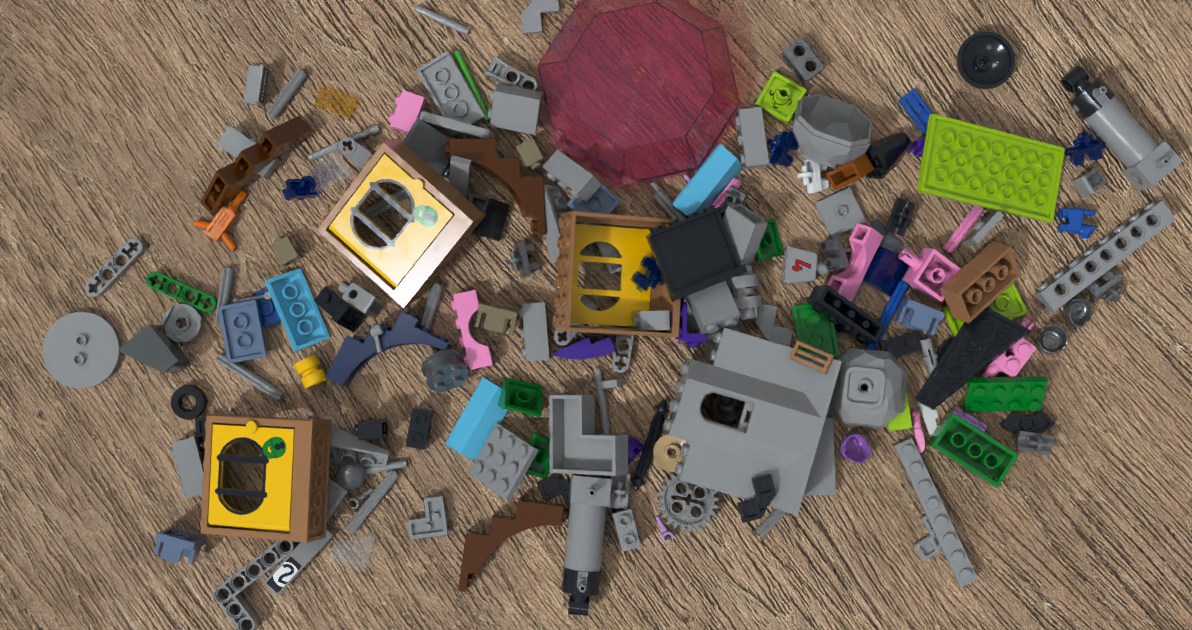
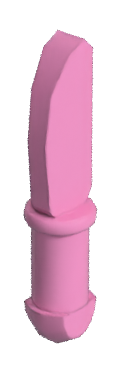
M913 410L911 412L914 425L913 430L915 431L917 449L921 454L926 447L925 436L922 430L920 413L917 410Z

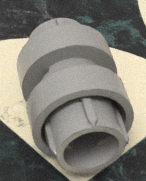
M745 265L748 272L726 280L740 312L739 321L758 318V308L762 307L761 295L755 296L754 287L759 286L758 274H753L751 265Z

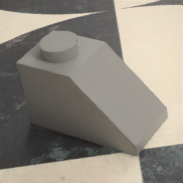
M669 310L634 311L632 316L634 330H670Z

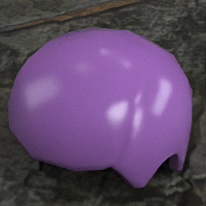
M851 433L841 441L840 451L846 460L859 464L864 463L870 457L872 447L867 443L866 437L858 433Z

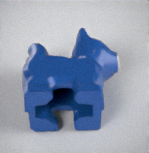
M1061 208L1058 211V219L1065 218L1066 223L1058 224L1057 232L1078 234L1082 240H1088L1093 235L1094 229L1097 226L1083 224L1084 215L1088 217L1094 216L1096 211L1085 208Z

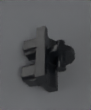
M896 197L885 230L904 236L915 203Z

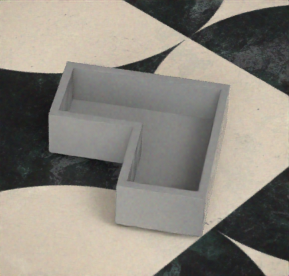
M549 395L550 473L606 476L628 474V435L595 434L594 395Z

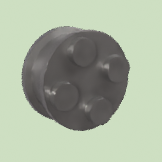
M432 346L433 354L427 357L421 366L423 375L427 377L426 383L428 388L436 393H441L462 386L467 378L468 370L462 363L463 358L460 352L453 349L440 350Z

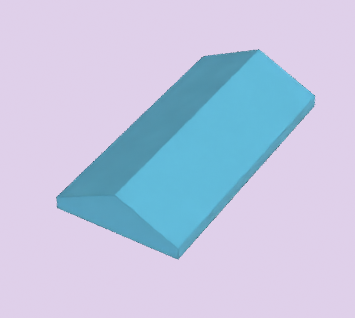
M718 144L672 202V205L684 217L693 212H696L697 215L704 213L703 209L709 207L730 181L743 168L738 158L721 144Z
M301 268L264 281L294 352L330 339V335L314 302L313 295Z
M484 377L481 379L447 439L446 445L474 461L476 460L496 423L501 424L508 411L498 406L502 387Z

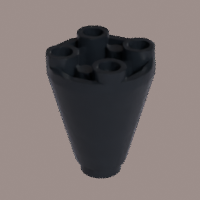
M896 133L870 143L865 153L874 170L866 175L867 178L872 179L874 177L881 180L888 175L907 150L908 145H910V140L905 133Z

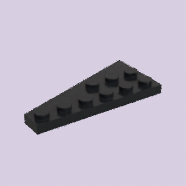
M986 307L970 323L964 322L915 397V400L934 410L1026 336L1030 330Z

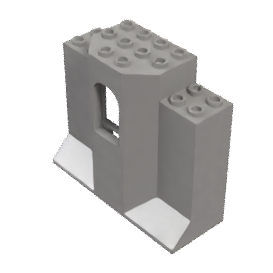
M721 328L714 334L713 342L715 346L713 350L709 351L707 361H710L709 364L693 359H686V362L681 364L679 372L682 373L681 380H677L674 388L677 394L675 400L671 399L669 405L671 414L669 418L666 417L663 426L667 435L687 440L681 446L680 454H682L681 462H677L674 473L677 474L676 477L681 481L746 500L756 498L751 478L771 474L776 495L768 506L798 516L842 361L833 359L827 374H824L790 359L789 357L793 350L791 347L731 329ZM796 353L795 355L796 357H799L805 361L815 364L821 368L824 367L823 364L811 360L798 353ZM811 354L825 361L828 359L827 357ZM717 393L745 402L738 428L713 422L703 417L701 404L706 395ZM747 411H750L751 414L749 417L748 423H745L744 420L746 417Z

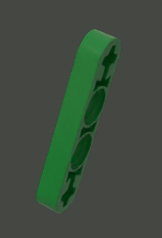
M151 272L146 278V284L151 289L199 310L213 312L217 308L218 300L216 297L167 275ZM153 277H158V280L166 283L164 286L161 284L154 285L155 282L152 279ZM172 283L178 285V291L175 294L169 291V286ZM192 290L195 292L196 297L193 301H188L186 294ZM200 298L207 301L210 300L213 304L212 307L206 308V304L199 302Z

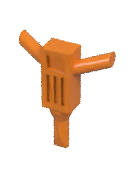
M241 190L231 204L226 208L222 207L212 222L196 220L193 226L205 228L204 233L218 243L223 239L230 250L234 252L237 245L227 234V231L237 219L238 207L247 196V193Z

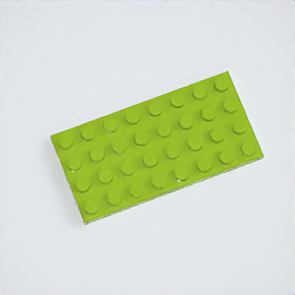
M930 114L916 192L1045 223H1053L1065 148L953 118Z

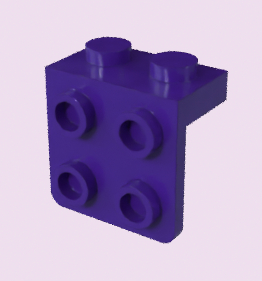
M683 302L680 304L679 337H675V339H678V344H687V348H698V346L706 342V334L687 333V303Z

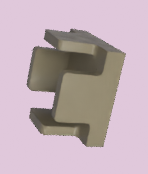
M479 303L475 327L480 328L483 314H487L484 329L504 334L508 320H512L509 335L514 336L519 313Z

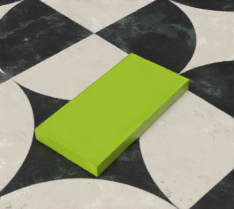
M1014 283L987 306V308L1011 320L1028 313ZM948 306L941 310L945 313L944 317L955 337L964 321L952 317Z

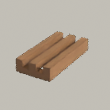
M797 340L789 358L827 374V370L835 356ZM799 346L804 347L828 359L827 361L822 360L798 348ZM796 353H798L811 360L823 364L824 367L821 368L815 364H812L799 357H796L795 355Z

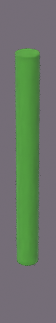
M460 50L453 52L467 84L486 115L484 121L491 120L488 119V109Z

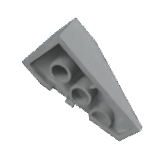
M543 185L546 244L551 262L556 264V259L559 256L557 240L560 237L561 230L558 227V220L561 214L570 212L567 206L568 201L558 185ZM591 243L580 252V255H594Z
M331 426L329 468L349 461L360 463L363 467H386L389 451L365 440H359L357 436Z

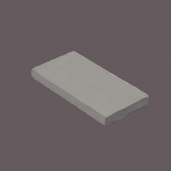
M449 51L444 52L416 69L442 117L474 125L486 117ZM451 131L453 136L459 134Z
M833 418L825 419L803 496L836 495Z

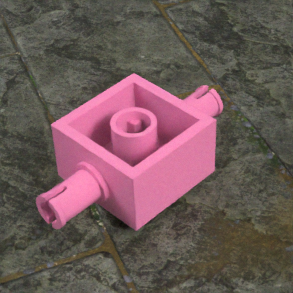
M906 248L901 251L903 256L899 254L898 258L911 266L903 280L929 300L943 302L945 298L941 287L957 274L961 268L932 248H922L918 256H915Z
M1025 317L1020 325L1029 330L1035 324L1033 322L1030 323L1031 320ZM1024 336L1007 350L1008 355H1005L1006 352H1004L988 365V368L980 378L996 377L998 373L1003 377H1015L1036 350V347L1029 343Z

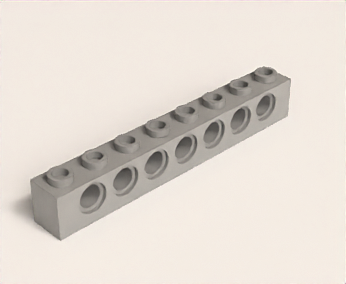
M1152 201L1143 207V212L1140 214L1135 213L1128 219L1130 222L1116 227L1113 230L1114 234L1110 237L1107 235L1100 239L1097 247L1087 249L1083 252L1084 256L1081 259H1074L1068 264L1069 268L1065 271L1060 270L1052 276L1054 278L1049 283L1046 281L1038 286V291L1034 295L1046 311H1056L1176 220L1164 202L1154 203ZM1147 217L1151 219V225L1147 224ZM1132 228L1136 230L1135 237L1131 234ZM1117 239L1121 242L1120 248L1116 246ZM1102 251L1106 253L1105 260L1101 258ZM1087 262H1089L1091 265L1090 271H1088L1085 267ZM1072 273L1076 276L1075 283L1070 279ZM1056 285H1059L1061 288L1059 295L1055 292Z

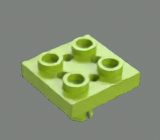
M773 71L754 106L762 107L763 111L788 124L796 110L798 100H801L807 89Z

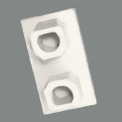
M807 159L804 160L805 166H802V173L797 174V179H803V185H807V194L817 193L828 188V179L821 178L820 172L826 171L827 166Z

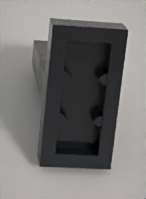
M327 286L314 299V302L325 310L334 322L352 332H355L366 318L349 306Z

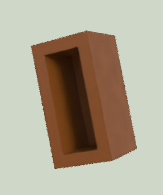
M866 153L853 161L844 165H837V167L827 172L826 176L834 190H837L863 178L874 170V167Z

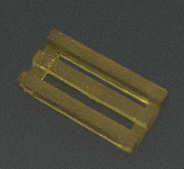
M321 87L314 105L351 119L357 100ZM323 93H325L333 97L348 101L351 104L349 106L338 101L323 97L322 95ZM322 100L333 105L348 109V113L320 103V101Z

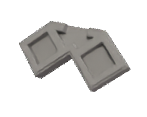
M533 0L521 14L523 35L542 33L541 14L558 13V0Z
M762 304V307L758 308L759 316L755 319L754 323L767 341L790 347L793 329L774 326L777 307Z
M923 515L920 517V520L929 535L913 545L921 559L926 561L941 552V546L927 516Z

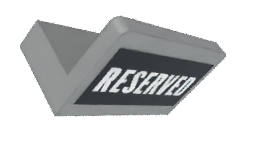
M264 64L248 66L243 103L264 106L269 68Z

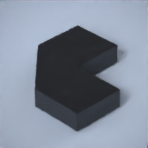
M771 474L751 478L756 498L737 502L742 523L762 518L768 505L775 497L776 492Z
M553 475L537 482L543 500L562 493L567 508L570 511V481Z

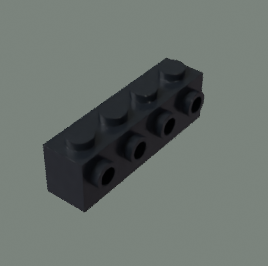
M828 285L815 286L807 300V303L812 306V310L824 314L829 322L838 324L843 332L855 336V340L859 343H877L885 327Z

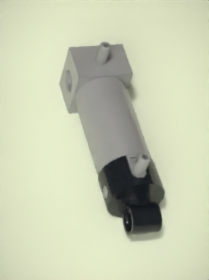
M1075 66L1061 78L1063 87L1067 91L1075 93V96L1068 103L1124 164L1125 168L1120 172L1137 191L1154 187L1183 161L1166 141L1155 142L1101 77L1089 82L1087 72L1080 66Z
M571 474L570 511L561 585L562 592L571 594L568 606V614L588 616L589 596L599 595L606 511L610 505L612 484L610 476Z

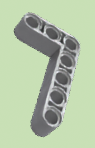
M278 540L216 588L214 592L215 600L238 630H255L260 623L259 617L240 592L286 558L297 547V542L288 541L291 548L286 550L283 547L284 541ZM268 553L275 555L274 562L268 559ZM254 564L260 568L258 574L252 569ZM238 576L244 579V585H240L237 582ZM223 588L228 590V597L223 596ZM234 604L240 606L241 611L239 613L234 610ZM246 619L252 622V628L246 626Z

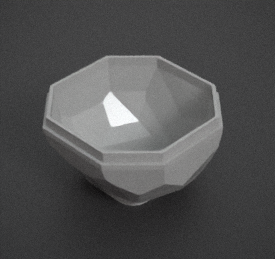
M818 94L805 96L798 100L792 131L801 150V155L805 159L834 168L838 164L844 165L853 161L867 151L870 146L872 120L854 105Z
M850 348L836 359L842 361L829 407L843 424L882 429L904 412L908 372L890 351ZM862 384L868 385L867 391L861 390Z

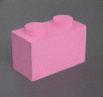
M402 90V93L398 94L396 98V110L391 113L389 118L391 128L408 134L416 119L420 117L421 111H424L427 102L425 97Z

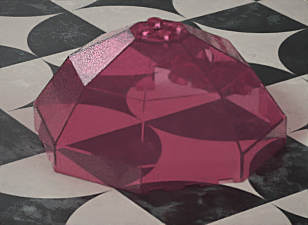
M581 0L577 3L537 65L554 145L582 163L588 160L592 163L591 169L618 186L632 183L645 184L656 180L696 173L741 105L724 26L684 0ZM645 66L647 73L638 75L636 67ZM594 143L600 147L596 156L591 154Z

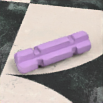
M958 407L952 409L951 413H954L983 433L987 428L985 423L963 412Z

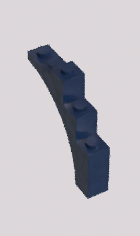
M409 310L407 313L400 312L393 328L382 322L380 324L384 331L383 334L379 335L382 352L394 347L410 344L429 345L441 350L451 349L452 345L447 343L448 338L440 334L436 337L431 334L432 330L424 326L419 328L422 323L421 320L417 319L419 315ZM369 332L366 340L355 334L353 337L346 336L326 377L342 386H348L355 374L369 360L382 353H377L376 343L371 333Z

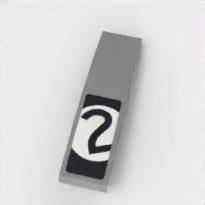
M326 529V538L307 543L300 542L263 584L278 597L333 535Z

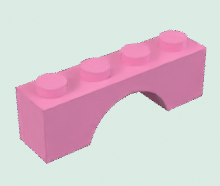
M857 223L849 239L852 251L848 262L849 267L839 274L832 275L827 285L852 302L881 243L883 235L872 227Z
M477 290L454 294L451 305L453 311H457L458 318H455L457 329H461L462 337H459L461 348H465L466 351L464 356L465 366L473 370L494 365L490 346L477 342L470 330L471 320L478 312L480 303Z

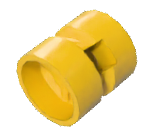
M316 354L306 357L293 365L297 374L303 376L301 381L305 389L328 379L324 369H319L321 363Z

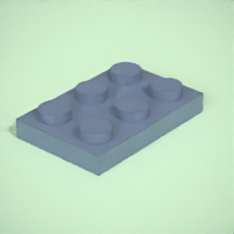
M257 300L217 307L228 364L268 356Z

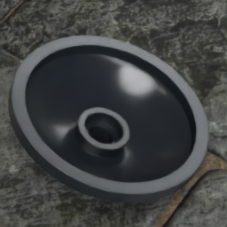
M993 32L973 34L962 43L957 54V68L961 77L969 85L979 89H993L1002 85L1011 76L1015 66V55L1010 43L1001 35ZM979 61H983L985 65L981 66Z

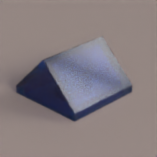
M879 246L862 281L886 296L891 297L909 265L898 258V253Z

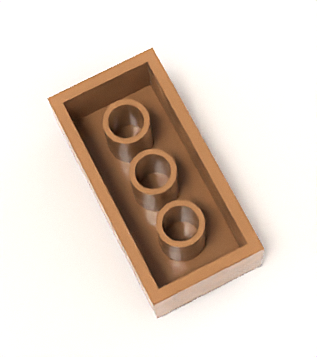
M992 241L941 287L952 317L970 323L1021 276L1011 246Z

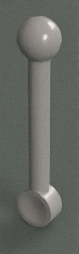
M265 292L264 295L254 297H248L243 299L234 298L232 300V303L235 304L263 298L269 300L271 299V296L269 292Z

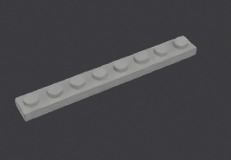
M909 438L893 445L959 587L978 580L913 439Z

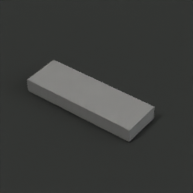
M452 155L449 183L465 198H468L471 160Z

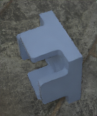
M601 184L587 202L581 198L577 200L572 197L567 206L573 211L612 214L621 200ZM586 223L587 225H599V226L601 225V224Z
M906 299L901 300L894 322L901 323V326L919 332L920 329L927 331V335L933 336L945 313Z
M167 528L156 533L155 541H157L154 554H161V559L176 563L181 561L182 556L188 557V563L193 564L198 560L200 549L205 544L206 537Z

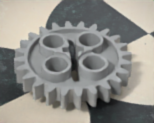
M670 474L671 481L665 478L664 483L666 486H659L663 492L657 493V496L661 497V499L657 500L656 503L662 504L658 511H664L661 518H668L667 525L671 522L674 523L672 529L680 526V532L685 527L688 533L691 532L692 527L695 531H699V525L705 528L706 524L704 521L711 523L712 520L709 516H716V513L712 510L719 508V506L714 504V502L719 500V498L714 497V494L718 491L681 481L675 475ZM681 484L684 486V494L677 493L676 485ZM695 489L703 491V498L695 496ZM671 496L685 499L688 496L690 501L703 502L704 506L696 503L686 505V501L675 500ZM673 503L680 505V513H675L672 510ZM695 507L699 510V517L691 515V508Z

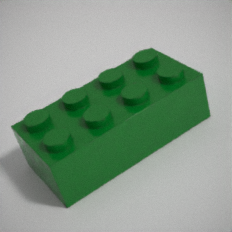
M946 412L927 442L928 446L996 488L1000 486L1018 457V454L950 412Z

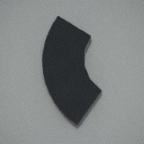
M1042 410L1027 416L1011 411L999 425L1018 434V430L1039 434L1051 428L1055 422Z

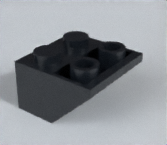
M471 193L469 201L486 215L471 234L500 242L510 205L490 197Z

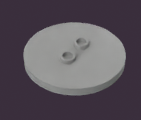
M74 312L58 319L47 331L42 348L43 360L49 373L61 384L72 388H90L103 383L115 372L121 358V352L119 351L121 342L114 326L102 316L90 312Z

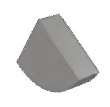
M624 378L599 382L602 389L624 386L625 384Z

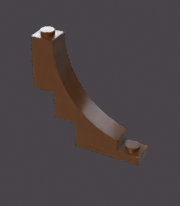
M299 115L265 131L259 143L240 151L234 163L217 170L201 199V203L212 216L217 214L223 203L231 200L265 166L289 149L304 142L311 132L308 124Z
M449 139L444 144L443 151L444 156H447V161L450 162L452 155L469 159L472 166L480 168L495 177L515 199L522 217L533 218L530 223V229L534 236L545 235L543 177H520L519 158H496V139Z
M518 499L515 517L493 514L490 533L468 530L465 537L458 591L466 592L468 587H471L473 575H470V573L479 574L490 554L511 536L530 528L550 525L561 526L562 521L566 522L567 510H564V505Z

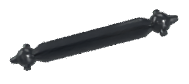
M666 399L655 405L657 413L653 416L644 444L645 447L642 450L636 468L637 476L631 478L635 491L646 483L643 477L647 474L653 449L664 422V414L669 412Z

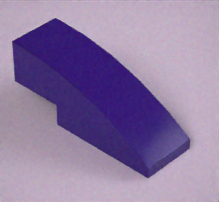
M588 337L555 352L554 355L561 358L583 360L607 356L618 352L612 337H607L596 343L593 342L592 338Z

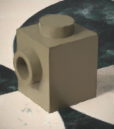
M533 138L516 146V150L527 170L530 168L534 170L542 165L541 162L544 161V158Z
M283 235L274 240L275 243L270 245L281 266L287 267L302 258L298 251L300 246L295 238L292 239Z

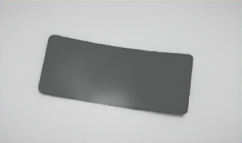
M878 218L869 225V227L874 228L883 235L880 244L891 254L902 245L891 232L885 230V226Z

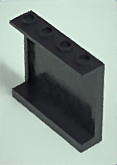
M714 205L703 209L704 213L698 215L696 212L686 215V220L683 221L675 219L668 222V226L662 228L661 225L650 229L651 233L646 236L672 302L748 272L745 264L740 265L719 213V210L722 209L721 206L714 208Z

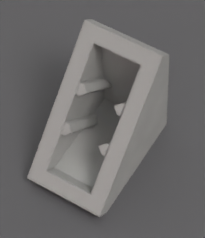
M1098 166L1071 181L1081 198L1093 194L1107 183Z

